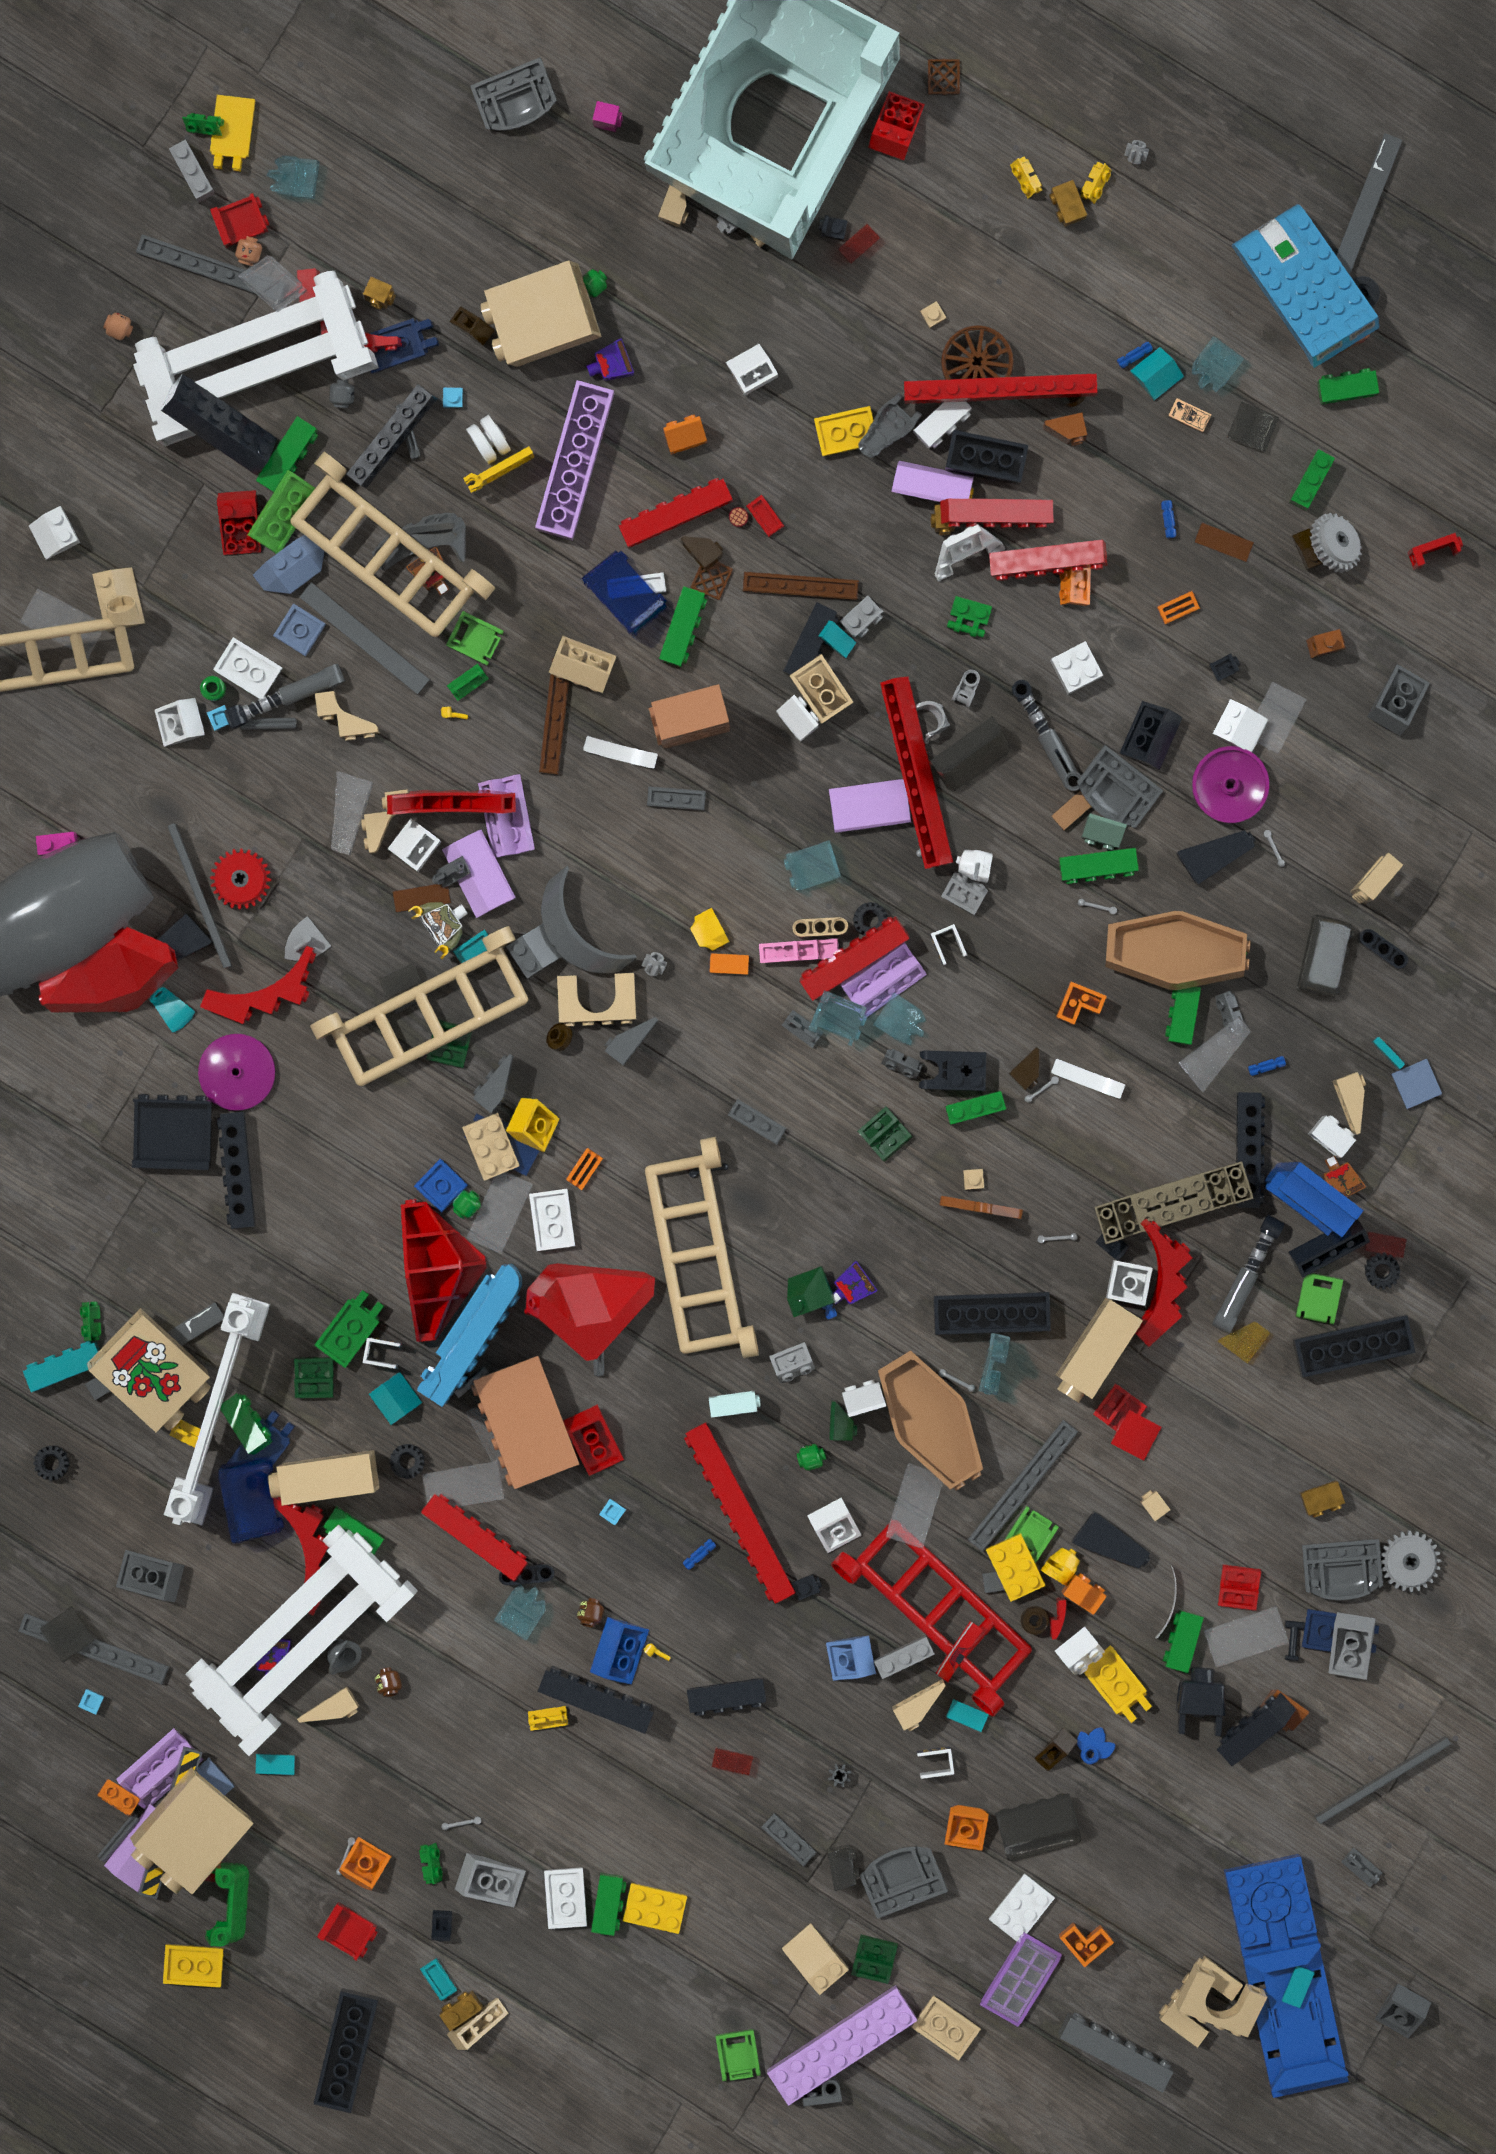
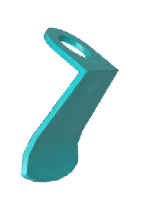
M165 987L159 988L149 999L172 1033L183 1028L195 1014L192 1008Z

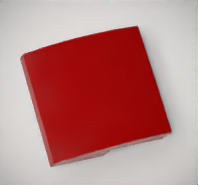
M1115 1383L1093 1415L1117 1431L1128 1409L1141 1416L1147 1406Z
M1128 1409L1111 1444L1144 1461L1161 1426Z
M1222 1565L1218 1606L1256 1610L1261 1569Z
M1064 1597L1056 1598L1057 1617H1049L1050 1637L1052 1640L1057 1639L1064 1623L1066 1613V1599Z

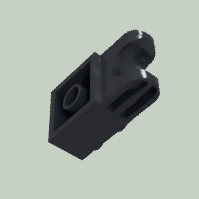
M928 1050L919 1052V1056L923 1060L935 1062L939 1071L934 1079L919 1082L918 1088L985 1091L986 1052ZM964 1066H968V1069H971V1074L969 1073L967 1077L964 1076V1073H961V1068L964 1069Z

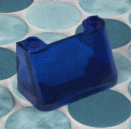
M615 550L584 575L581 581L588 589H591L592 593L614 615L620 624L624 625L630 636L634 638L667 608L665 605L667 600L660 593L657 595L628 564V557L622 551L617 552Z
M267 1456L222 1464L218 1469L232 1544L281 1533L282 1528H284L283 1518L276 1514L274 1500L270 1494L268 1476L273 1472L272 1462L268 1461Z

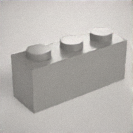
M186 139L169 148L198 203L214 195L215 193Z
M925 1635L874 1659V1663L882 1679L934 1655V1652Z

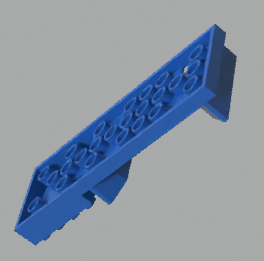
M1301 1162L1277 1163L1264 1180L1267 1183L1265 1187L1269 1192L1327 1236L1333 1231L1340 1237H1343L1353 1222L1364 1211Z
M1295 1854L1225 1869L1224 1875L1247 1982L1250 1985L1265 1982L1266 1988L1263 1990L1267 1999L1256 2020L1272 2097L1275 2098L1348 2082L1347 2076L1349 2075L1343 2059L1320 1952L1321 1945L1317 1938V1929L1301 1856ZM1296 1966H1301L1311 1971L1320 1969L1321 1977L1312 1978L1300 2008L1282 2001ZM1334 2038L1336 2045L1325 2047L1324 2039ZM1279 2049L1280 2057L1268 2058V2051Z

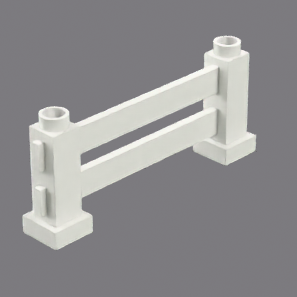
M327 271L313 278L316 285L313 287L316 297L168 352L159 345L157 337H150L135 344L137 353H134L137 363L133 364L140 386H145L149 399L145 401L152 421L158 423L152 426L157 442L166 447L196 435L161 411L170 387L176 382L174 375L324 320L328 333L201 379L195 383L220 399L337 356L336 359L331 360L334 371L343 381L379 368L374 353L364 346L369 343L361 321L356 322L352 309L356 308L349 286L343 285V282L337 278L335 271Z
M236 1293L231 1295L221 1325V1330L229 1332L230 1335L186 1479L176 1477L164 1512L165 1516L173 1518L172 1523L181 1525L182 1522H192L203 1525L214 1487L198 1483L242 1337L259 1341L270 1307L269 1303Z
M340 1525L334 1528L322 1540L329 1547L327 1552L332 1557L218 1668L213 1663L208 1665L201 1658L185 1674L192 1681L190 1686L195 1690L192 1694L207 1709L211 1707L221 1717L219 1722L234 1737L238 1735L242 1739L239 1747L248 1756L281 1725L271 1713L265 1717L261 1712L374 1601L380 1605L376 1612L387 1622L418 1592L408 1580L402 1584L398 1580L400 1575L385 1560L380 1562L371 1553L373 1547L358 1532L355 1535L350 1530L346 1532ZM349 1573L359 1585L244 1696L234 1684Z

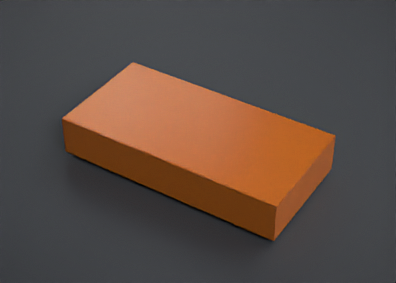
M711 953L710 973L748 975L749 955Z

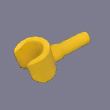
M451 707L441 708L443 718L456 717L468 719L466 714L452 713Z
M651 1643L643 1649L649 1657L655 1653L667 1661L671 1658Z

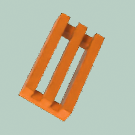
M1191 591L1158 606L1157 609L1166 625L1200 609ZM1191 597L1190 601L1166 612L1163 611L1164 608ZM1194 604V607L1167 619V615Z
M587 1148L566 1180L583 1190L603 1158ZM589 1153L591 1156L576 1179H571ZM595 1157L598 1160L580 1185L578 1183Z

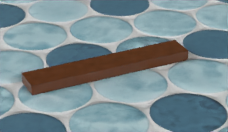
M744 572L743 591L857 600L859 580Z
M550 674L539 773L558 775L569 680L558 678L553 674Z

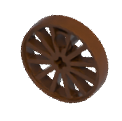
M980 325L965 327L949 338L942 351L941 370L945 380H951L949 375L968 369V371L961 379H967L973 371V379L977 378L978 372L981 378H986L983 370L993 378H1000L987 366L1006 368L1008 371L1005 377H1011L1014 366L1012 349L1004 336L990 327ZM969 331H980L977 352L969 336ZM984 331L995 335L991 342L986 344L981 353ZM964 334L971 353L959 345L955 339ZM1000 339L1006 348L1001 350V346L996 341ZM950 345L956 347L967 358L947 355ZM996 346L998 353L994 356L989 355L987 352L988 347ZM1005 353H1008L1009 364L988 361L996 360ZM974 358H976L977 360H982L980 367L978 365H973ZM946 360L967 363L949 371L946 369Z

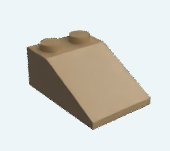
M822 654L790 675L810 710L819 719L820 724L853 703Z
M1358 1072L1332 1081L1350 1130L1354 1135L1359 1134L1361 1131L1365 1091L1363 1086H1366L1363 1076L1359 1075Z
M943 1679L892 1706L903 1730L908 1729L911 1731L919 1726V1722L922 1721L946 1685Z
M811 1923L782 1947L785 1954L819 1995L849 1970L846 1963Z

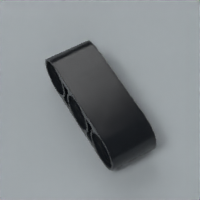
M1366 929L1359 933V943L1394 969H1401L1407 965V955L1374 930ZM1364 933H1370L1372 935V941L1370 943H1366L1363 941ZM1380 944H1385L1388 948L1385 955L1380 954L1378 951ZM1396 955H1400L1403 958L1401 966L1394 963Z
M546 1563L527 1565L525 1569L532 1572V1578L526 1580L520 1574L515 1582L512 1580L505 1581L502 1577L503 1573L500 1572L499 1581L503 1585L548 1582L554 1577L555 1570L552 1565ZM542 1568H549L551 1576L548 1578L542 1577Z

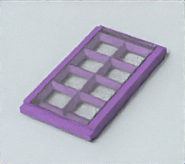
M1023 1932L983 1996L980 2005L1018 2027L1057 1966L1062 1954Z

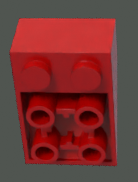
M889 91L873 130L868 148L904 160L925 104Z
M256 490L218 493L217 507L223 555L261 552V544L247 535L259 517Z

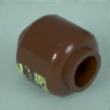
M589 1598L588 1601L580 1603L577 1618L581 1625L595 1628V1625L601 1623L604 1607L599 1604V1600Z
M390 1667L381 1669L380 1673L375 1677L377 1692L383 1695V1697L395 1696L402 1688L399 1672L392 1670Z

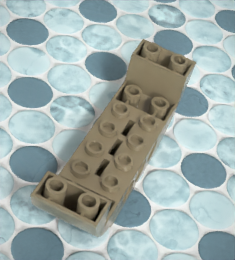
M1241 1161L1128 1195L1094 1208L1105 1243L1108 1244L1144 1232L1145 1229L1140 1223L1145 1219L1149 1222L1154 1221L1160 1227L1231 1204L1253 1199V1195Z

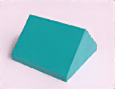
M1161 347L1130 370L1154 401L1184 377L1174 359Z
M401 1372L369 1393L390 1425L422 1403Z

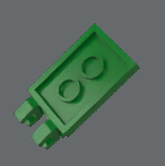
M364 1290L360 1292L356 1299L347 1300L314 1345L344 1368L347 1367L379 1324L378 1320L380 1318L378 1314L384 1308V1305L380 1302H377L371 1311L365 1308L362 1304L369 1294Z

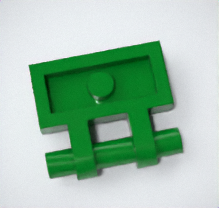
M955 596L950 615L957 617L956 622L948 620L947 628L954 629V632L959 633L961 631L970 634L972 637L979 636L983 638L985 630L978 628L979 623L987 625L992 606ZM962 620L973 621V627L962 624Z

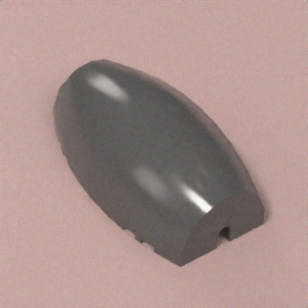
M116 832L103 834L65 845L28 863L0 883V997L14 993L13 990L21 987L27 989L31 987L30 984L39 980L44 982L80 963L115 937L113 934L121 927L125 929L129 925L128 921L135 914L139 915L154 899L143 874L136 867L138 864L131 850Z

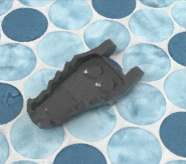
M899 392L878 410L867 433L858 444L860 451L868 458H874L884 448L906 436L922 416L917 411L911 418L897 405L903 397Z

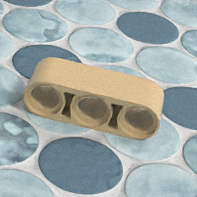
M840 917L800 919L793 924L792 930L795 936L801 938L838 936L846 933L848 923L844 918ZM837 921H841L845 925V929L841 932L834 929V924ZM818 922H822L826 926L825 931L822 933H818L815 930V924ZM799 923L806 925L807 930L803 934L797 933L795 929Z

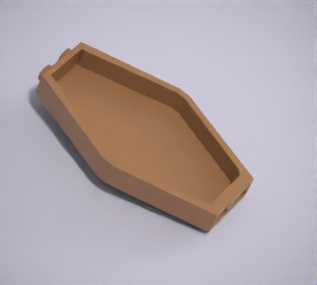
M1172 911L1108 924L1105 967L1169 990H1181L1244 977L1245 970L1249 969V959H1246V952H1250V941H1247V934L1183 911Z
M912 1351L907 1352L878 1370L894 1433L899 1443L950 1490L954 1488L957 1491L965 1486L964 1481L969 1478L973 1481L980 1477L983 1466L963 1398Z

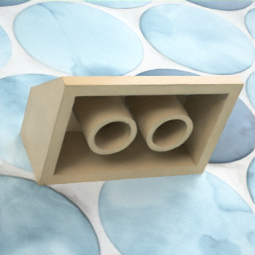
M132 567L92 574L103 619L108 618L105 608L108 600L119 595H129L136 600L139 616L134 622L125 625V628L145 624ZM109 629V630H106V631H107V632H112V631H114V629Z
M562 636L549 673L558 678L567 679L574 684L588 687L592 691L603 693L616 656Z

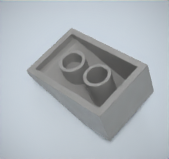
M1337 1612L1329 1664L1330 1674L1367 1680L1375 1618Z
M466 1853L455 1890L465 1897L514 1907L526 1871L483 1856Z

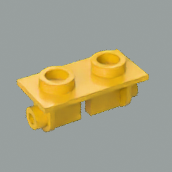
M1025 157L1017 158L1010 165L1012 173L1019 181L1022 192L1029 199L1035 193L1038 194L1042 191V184L1037 175L1030 177L1029 174L1033 173L1034 170L1029 160Z
M1097 162L1096 165H1093L1088 176L1090 179H1093V182L1086 180L1080 192L1082 193L1080 197L1086 200L1089 199L1093 204L1101 197L1102 189L1111 176V169L1107 164L1104 163L1103 165Z
M180 1420L171 1429L169 1435L195 1448L201 1429Z
M566 1706L528 1711L530 1731L569 1725Z

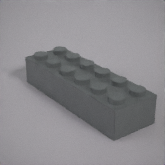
M1068 2012L1058 2031L1060 2039L1162 2093L1164 2092L1174 2073L1169 2061L1162 2057L1156 2059L1152 2055L1153 2053L1145 2048L1139 2050L1135 2046L1136 2044L1128 2039L1122 2041L1118 2037L1119 2035L1111 2030L1105 2032L1101 2028L1102 2026L1094 2021H1091V2023L1086 2022L1085 2017L1077 2012L1073 2014Z

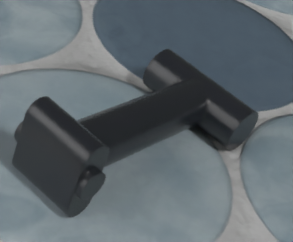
M1285 1620V1628H1290L1288 1655H1285V1660H1299V1656H1296L1298 1629L1304 1630L1305 1622Z

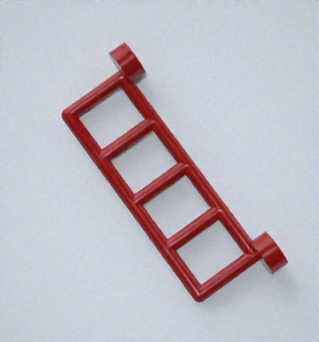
M890 1521L856 1560L845 1552H841L835 1558L831 1566L844 1580L854 1584L863 1575L946 1655H948L954 1645L934 1625L960 1596L964 1598L985 1620L978 1626L982 1629L981 1634L959 1667L979 1685V1688L971 1695L976 1705L993 1717L1000 1711L1005 1704L996 1691L1032 1652L1031 1646L899 1521ZM896 1534L919 1558L891 1587L868 1563L891 1537ZM929 1565L952 1589L924 1618L901 1594L923 1569ZM994 1627L1018 1651L990 1680L966 1657Z

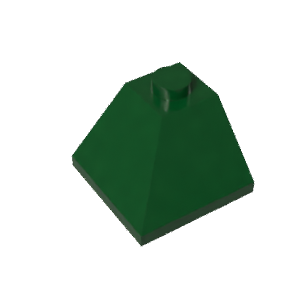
M822 1266L788 1278L787 1301L793 1317L835 1302Z
M831 1400L829 1440H852L853 1436L857 1435V1425H853L851 1417L835 1400Z

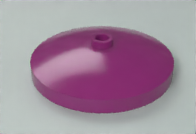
M1236 746L1221 747L1208 753L1197 765L1192 779L1193 796L1199 808L1208 817L1222 823L1242 822L1255 815L1264 805L1269 793L1268 773L1262 761L1249 750ZM1227 782H1231L1233 784L1232 789H1228L1226 787Z
M244 1034L225 1035L213 1041L202 1054L198 1067L199 1082L205 1095L212 1099V1102L228 1110H246L261 1103L270 1093L275 1081L274 1060L269 1050L259 1040ZM235 1068L239 1070L237 1076L233 1075V1069Z

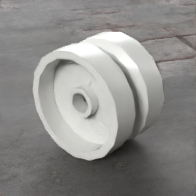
M487 415L480 420V424L484 429L483 433L475 424L468 427L466 431L489 465L497 460V456L492 449L493 447L501 455H505L511 449L499 426L495 425L491 417Z

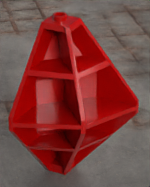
M121 927L113 934L115 937L95 953L59 975L40 982L41 995H39V1001L51 1013L128 1012L137 1009L178 969L175 951L164 942L129 927L125 929Z
M416 1199L405 1200V1204H401L404 1270L416 1341L437 1340L486 1270V1258L434 1211L427 1202L417 1203Z
M559 1263L551 1264L543 1270L527 1289L526 1309L524 1312L539 1319L584 1360H595L654 1296L655 1277L640 1271Z

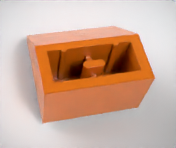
M695 415L685 417V421L680 423L672 421L663 428L671 455L707 443L700 416L695 417Z

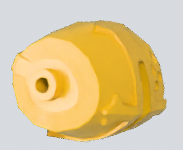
M1060 1548L1048 1558L1041 1571L1067 1586L1075 1575L1080 1563L1079 1559L1075 1556L1077 1552L1073 1549Z

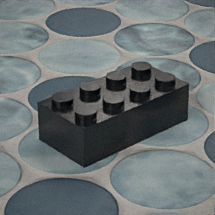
M953 430L945 470L1020 485L1029 445Z
M1281 1692L1275 1697L1271 1695L1262 1707L1258 1705L1251 1712L1252 1715L1249 1717L1247 1715L1238 1722L1239 1725L1236 1727L1234 1725L1225 1732L1226 1735L1219 1740L1221 1744L1217 1751L1232 1767L1281 1730L1296 1711Z

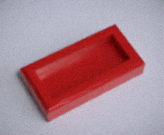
M762 495L746 506L768 538L784 527Z

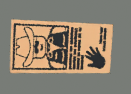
M1176 399L1168 417L1202 433L1211 414L1179 399Z

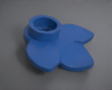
M1102 1727L1094 1729L1089 1735L1081 1731L1077 1737V1745L1082 1750L1081 1758L1087 1764H1094L1099 1758H1108L1115 1749L1114 1743L1105 1742V1733ZM1088 1751L1094 1752L1092 1758L1087 1757Z

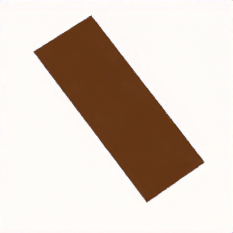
M1204 523L1201 524L1195 539V543L1245 562L1254 543Z
M442 884L393 891L396 912L407 911L414 906H421L428 902L451 903L448 886L443 888Z

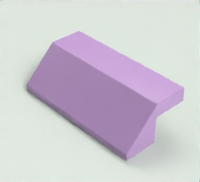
M899 461L891 492L938 502L948 498L969 499L974 476Z
M520 774L478 783L479 790L515 793L516 812L503 814L484 812L490 847L495 858L535 850Z
M903 779L829 789L835 833L911 822L908 797Z
M478 830L442 849L448 863L463 856L471 873L457 881L476 918L515 898L482 830Z
M905 942L841 982L840 985L865 1019L927 974Z
M173 1728L116 1780L128 1792L140 1799L138 1804L146 1810L149 1804L153 1805L170 1790L183 1746L194 1748L184 1736Z
M149 1804L141 1815L139 1823L104 1865L114 1876L137 1892L145 1868L131 1856L136 1847H134L130 1837L155 1810L156 1807L152 1804Z

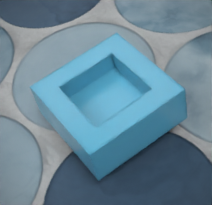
M443 388V408H463V388Z
M225 705L207 712L215 731L229 725L223 713L226 710Z
M609 1499L599 1515L613 1525H616L626 1509L612 1499Z
M86 1689L78 1707L96 1715L104 1696Z

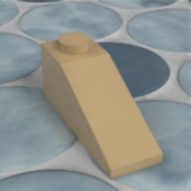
M670 185L658 215V220L680 227L682 223L685 224L689 214L686 212L685 194Z
M345 1687L300 1716L297 1720L299 1722L343 1718L344 1716L349 1718L358 1712L356 1709L360 1705L349 1688Z
M495 1998L485 2005L481 2011L451 2030L447 2035L457 2050H468L502 2020L508 2012L500 2000Z

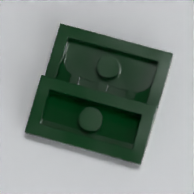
M439 1020L444 1032L458 1026V1024ZM472 1031L427 1053L426 1059L464 1068Z
M886 1106L857 1131L883 1162L912 1138V1135Z
M331 1357L294 1358L295 1398L334 1397V1368Z
M861 1934L851 1975L889 1984L898 1943Z

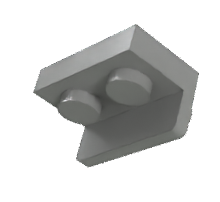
M866 596L840 620V623L854 638L858 636L862 638L869 631L867 629L868 626L872 623L876 625L883 618L882 614L884 611L869 596Z
M954 872L941 897L975 915L988 890L983 884L973 882L967 876Z
M805 1342L769 1356L780 1383L789 1382L799 1375H807L815 1369Z

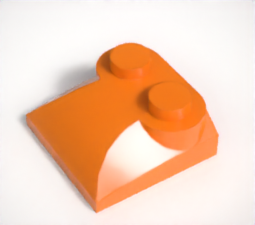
M962 1805L951 1807L944 1845L982 1851L989 1814L980 1808Z
M358 1837L338 1871L345 1878L360 1887L372 1890L391 1856Z

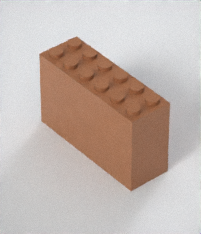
M719 684L651 702L652 707L649 708L650 717L658 746L662 745L663 749L730 732L729 720Z
M538 1356L472 1380L474 1383L470 1385L474 1396L478 1395L480 1403H477L481 1414L485 1413L487 1420L484 1423L488 1433L491 1431L494 1438L491 1441L495 1451L499 1449L501 1454L498 1460L501 1468H506L508 1474L505 1475L509 1487L513 1486L516 1489L579 1465Z

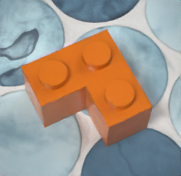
M1070 982L1056 1018L1074 1025L1081 1008L1095 1014H1100L1107 996Z
M1079 1573V1575L1075 1574L1061 1592L1074 1603L1094 1615L1107 1597L1104 1594L1105 1589L1097 1584L1092 1586L1089 1583L1091 1580L1082 1573Z
M1074 1923L1070 1924L1059 1934V1938L1084 1967L1114 1943L1113 1939L1101 1925L1086 1937Z

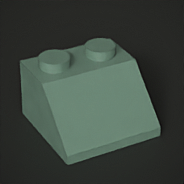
M1089 814L1081 838L1085 839L1084 842L1087 844L1095 845L1100 843L1103 844L1104 849L1114 851V848L1118 849L1127 824Z

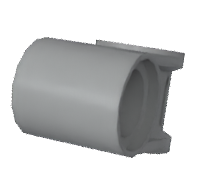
M968 670L964 673L951 699L952 701L957 700L966 704V707L969 708L980 681L977 671ZM969 673L976 675L977 680L974 684H969L966 681V676Z

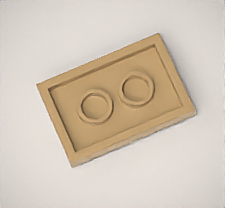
M498 1113L462 1127L484 1181L519 1167Z
M935 1995L931 1997L917 2017V2021L911 2026L958 2061L981 2030L979 2026Z

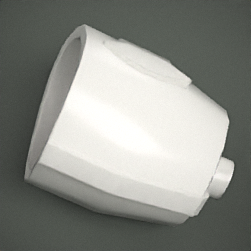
M964 850L961 857L958 856L956 863L959 864L958 872L971 880L987 883L993 854L980 850Z

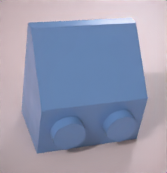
M869 1636L853 1637L826 1643L833 1681L862 1678L876 1674Z

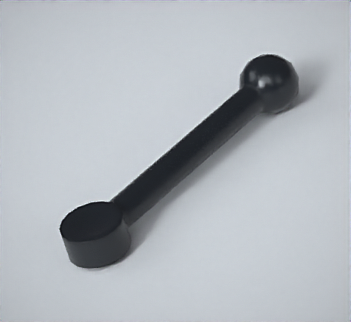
M723 1163L722 1167L713 1168L711 1172L718 1170L726 1171L729 1166ZM691 1170L689 1176L694 1178L700 1172Z

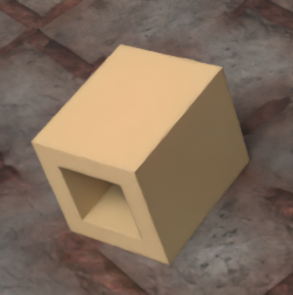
M1149 1490L1142 1496L1143 1500L1140 1502L1154 1521L1170 1511L1156 1490L1154 1492Z

